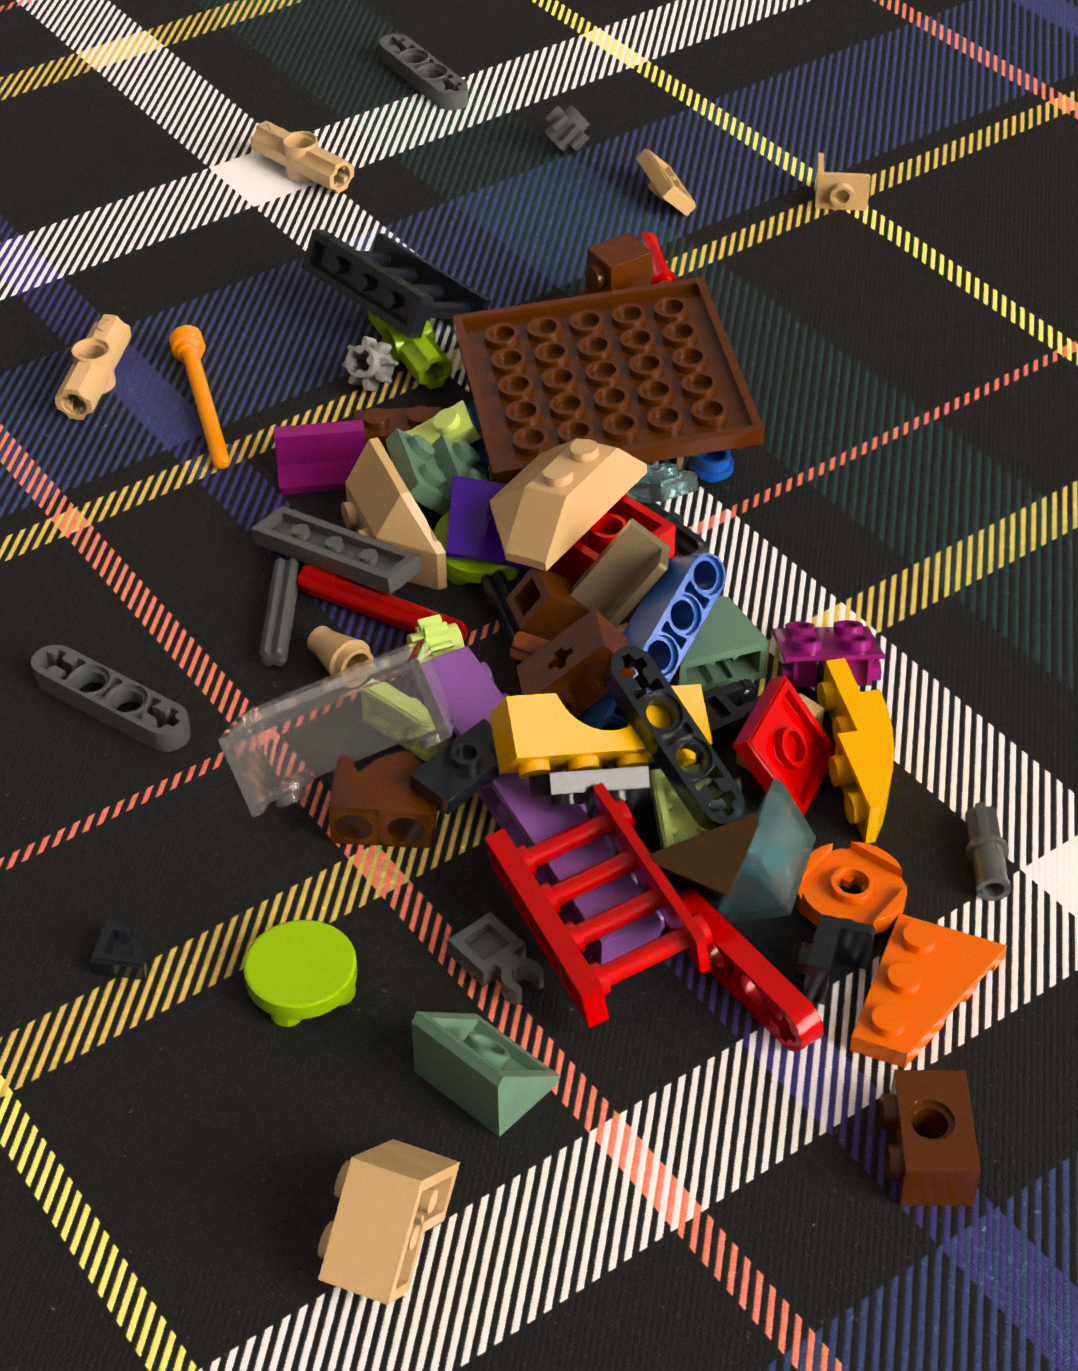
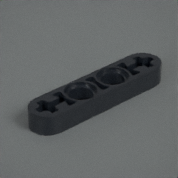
M625 646L617 650L603 668L605 686L693 819L700 827L708 831L739 819L745 809V798L740 788L653 658L645 650L637 646ZM623 667L626 669L634 667L638 675L635 678L632 676L624 678L620 670ZM649 687L651 692L638 702L635 696L639 692H644ZM648 705H659L668 712L670 716V726L668 728H657L649 722L646 715ZM678 749H689L697 755L700 761V769L697 773H688L678 765L676 761ZM708 775L712 781L708 785L705 784L700 790H697L695 785ZM722 798L726 803V807L714 813L710 809L709 803L712 800Z

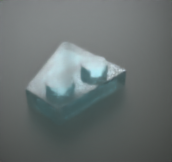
M645 463L647 464V473L626 495L642 502L670 500L698 491L696 472L679 470L675 463L657 465Z

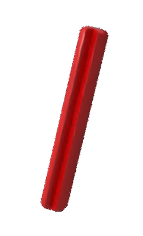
M303 566L301 573L297 576L296 583L302 592L408 632L416 633L415 627H418V619L440 614L442 622L446 621L447 625L451 623L458 625L463 641L467 638L468 629L465 622L384 593L316 566Z

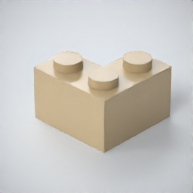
M395 1139L352 1156L350 1161L347 1160L340 1169L335 1183L334 1195L340 1198L335 1219L327 1224L318 1246V1257L323 1259L318 1280L386 1305L408 1293L424 1233L444 1221L460 1162Z

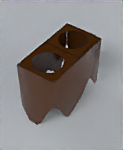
M407 750L383 756L361 771H357L352 759L348 755L339 757L336 762L328 805L331 843L432 848L439 808L410 787V774L421 766L415 754Z

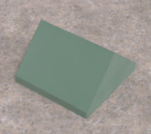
M417 1011L411 1021L415 1073L498 1137L550 1092L561 1077L478 1014Z

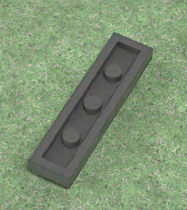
M281 506L250 528L254 544L390 595L422 571L419 554Z

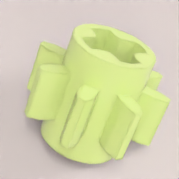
M440 614L418 619V627H415L416 633L407 635V648L412 664L465 647L458 625L456 623L447 625L446 621L442 622Z

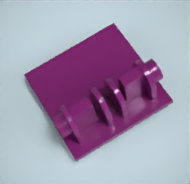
M795 621L785 624V628L772 629V634L784 661L789 662L781 663L780 676L785 675L794 688L816 687L817 661H819V682H823L825 662L840 658L846 659L858 686H871L872 681L881 680V662L873 661V659H885V654L870 628L863 626L859 621H836L833 627H814V624L809 622Z

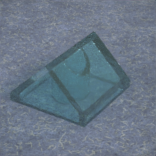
M775 779L772 780L756 812L760 824L731 893L728 897L720 899L717 911L730 924L791 915L816 839L814 832L784 783Z

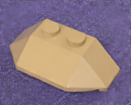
M378 437L369 439L345 482L347 502L341 503V512L347 529L354 528L357 533L419 554L422 571L408 582L436 590L447 588L446 552L440 541L437 540L426 518L403 482L382 442Z
M577 438L540 453L489 500L506 560L547 571L647 473V464L619 448L600 444L591 439Z

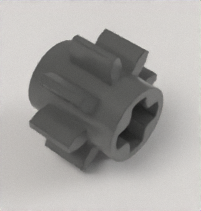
M557 105L545 117L551 125L544 132L563 152L570 145L578 151L588 141L589 137L584 131L590 126V123L573 105H570L565 111Z

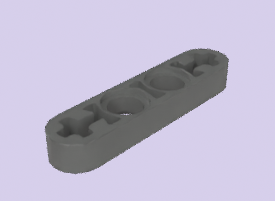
M390 34L380 39V60L435 105L444 110H460L468 105V84L466 81L416 42L402 34Z
M45 646L37 650L32 656L31 667L36 686L57 699L154 750L171 752L182 748L190 740L191 728L187 710L169 698L67 646ZM90 683L104 685L101 689L94 692L80 691L81 687ZM128 702L141 704L134 711L121 712L117 710L120 705Z

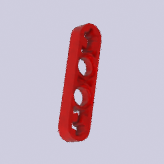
M687 887L678 892L677 894L690 913L699 912L704 917L712 933L713 943L708 945L711 969L708 971L789 1051H801L820 1039L824 1033L823 1023L813 1004L697 891ZM664 919V922H665L667 928L669 929V931H672L671 928L669 927V925L667 924V922H666L665 919Z

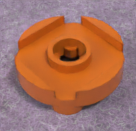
M851 842L850 849L840 848L832 850V843L815 849L804 859L798 875L797 909L802 916L808 918L814 925H818L820 914L873 925L875 927V934L891 928L896 923L899 913H903L907 897V884L905 885L902 879L903 870L898 861L886 851L863 842ZM855 884L861 887V893H846L839 886L851 888Z

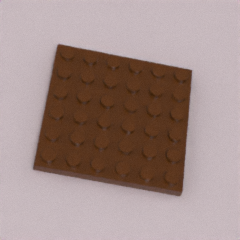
M703 276L452 315L454 331L493 482L508 484L540 453L577 438L591 439L600 444L619 448L643 463H654L660 460L698 456L703 453L741 449L746 446L764 444V426Z

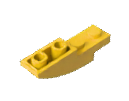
M845 658L827 660L825 662L823 682L817 684L818 704L824 707V712H828L830 715L833 737L836 743L835 755L830 756L828 759L829 776L833 786H840L843 792L845 813L849 823L857 825L864 843H874L884 821L893 772L894 739L888 708L880 689L860 692Z

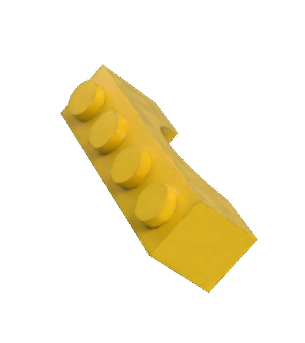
M701 684L671 686L710 745H712L713 742ZM651 689L645 695H643L638 700V702H640L649 692H651ZM556 693L506 696L489 713L499 774L518 773L519 778L529 779V776L551 773V770L568 769V772L600 769V766L617 765V768L648 766V763L655 762L630 722L626 728L619 730H600L590 727L570 714ZM655 704L647 706L646 715L653 726L662 729L670 726V716L663 707ZM681 748L676 752V761L679 766H687L696 762L697 755L689 749Z

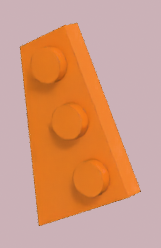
M899 913L851 1036L849 1051L906 1068L944 1026L945 1018L961 1001L966 1002L977 990L978 982L989 970L994 971L1005 958L1007 945Z

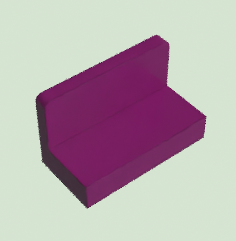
M363 420L274 427L280 494L293 495L346 490L345 482L365 447Z

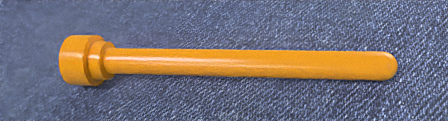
M183 325L173 330L170 334V347L173 356L185 365L212 463L215 468L222 470L229 466L230 458L201 362V357L205 352V342L201 331L197 327Z

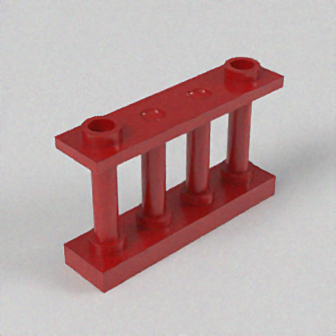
M603 783L593 786L598 815L528 848L524 844L516 847L505 828L484 837L495 875L589 1029L609 1019L605 995L611 993L610 986L684 950L702 974L711 969L708 945L713 943L712 933L704 917L699 912L690 913L633 829L635 828L634 819L625 801L622 798L614 800ZM607 834L620 851L619 854L551 886L548 882L539 885L534 877L537 874V867ZM631 872H634L646 890L576 925L572 921L564 924L558 915L561 912L560 906ZM658 910L672 930L602 965L597 961L588 964L582 954L586 952L585 945Z

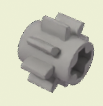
M363 336L362 345L354 346L349 344L347 346L349 352L345 362L342 363V367L347 368V371L351 374L348 380L349 384L363 385L364 390L377 392L378 383L385 382L391 384L393 382L391 376L398 362L394 361L389 354L392 348L390 344L381 341L377 343L375 338Z

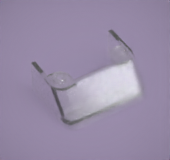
M420 639L272 699L240 714L219 737L218 741L252 817L263 814L270 802L274 801L277 808L303 798L306 795L303 787L310 784L312 779L335 770L336 762L342 755H348L355 762L404 741L407 744L418 742L421 749L428 748L452 736L455 720L427 640Z

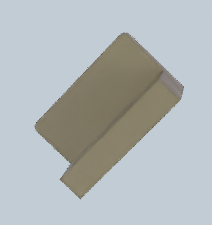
M631 518L571 588L570 596L590 611L595 608L617 628L666 572L669 563L670 546Z

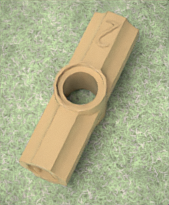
M264 121L256 125V130L250 137L251 149L285 166L286 175L292 181H314L339 194L348 189V184L354 177L353 164L319 147L317 136L311 132L297 131L291 133L271 122Z
M103 314L101 320L94 323L87 338L78 341L72 347L73 364L55 396L57 409L63 411L69 419L84 420L87 414L93 413L101 395L112 390L116 384L114 370L131 338L130 326L122 322L118 315Z

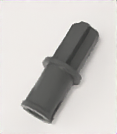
M977 802L974 808L968 809L965 813L969 838L965 854L968 861L973 864L977 896L982 900L997 901L1007 897L1011 892L1005 858L1009 853V847L1007 842L1001 837L996 809L986 806L984 802Z

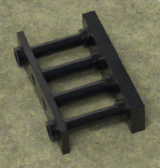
M313 229L301 268L409 338H421L427 318H441L454 326L452 315L488 310L491 300L383 233H377L372 251L356 250L326 230Z

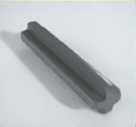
M292 557L288 560L279 558L273 566L259 650L262 656L261 662L267 667L272 665L281 667L286 663L298 592L296 580L298 574H300L298 569L299 562Z

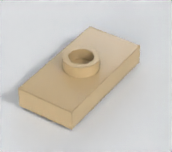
M644 149L636 157V160L651 180L648 184L649 189L662 201L666 200L686 216L696 208L695 201L667 163L649 149Z

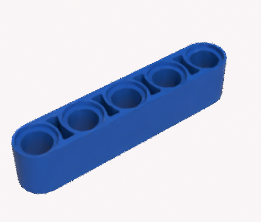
M699 553L669 558L666 572L645 594L623 632L628 646H637L645 650L653 658L668 682L671 681L723 590L726 572L719 557L712 553ZM635 669L636 674H635L634 676H632V677H634V678L638 675V672H637L636 669ZM649 687L644 692H639L635 696L637 701L650 690ZM610 693L576 717L580 722L600 730H619L626 728L629 723Z

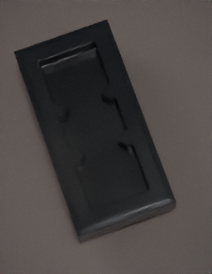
M482 719L410 774V787L449 815L500 774L491 723Z

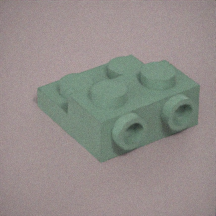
M398 428L385 440L395 468L414 500L442 516L449 511L453 475L489 481L486 468L479 465V454L464 441L456 443L441 434L431 445L424 437L417 434L412 437Z

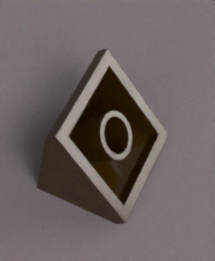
M755 812L651 853V856L665 876L722 899L728 897L731 893L760 821Z

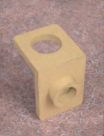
M818 152L815 208L867 210L871 176L861 173L824 172V153Z

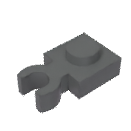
M491 912L447 939L448 954L483 987L497 979L501 983V991L504 998L514 1005L522 1002V987L517 983L518 981H529L538 990L544 987V970L538 962L526 958V943Z

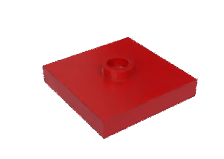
M785 675L770 679L732 745L787 823L803 819L828 772V759L830 756L835 755L836 748Z

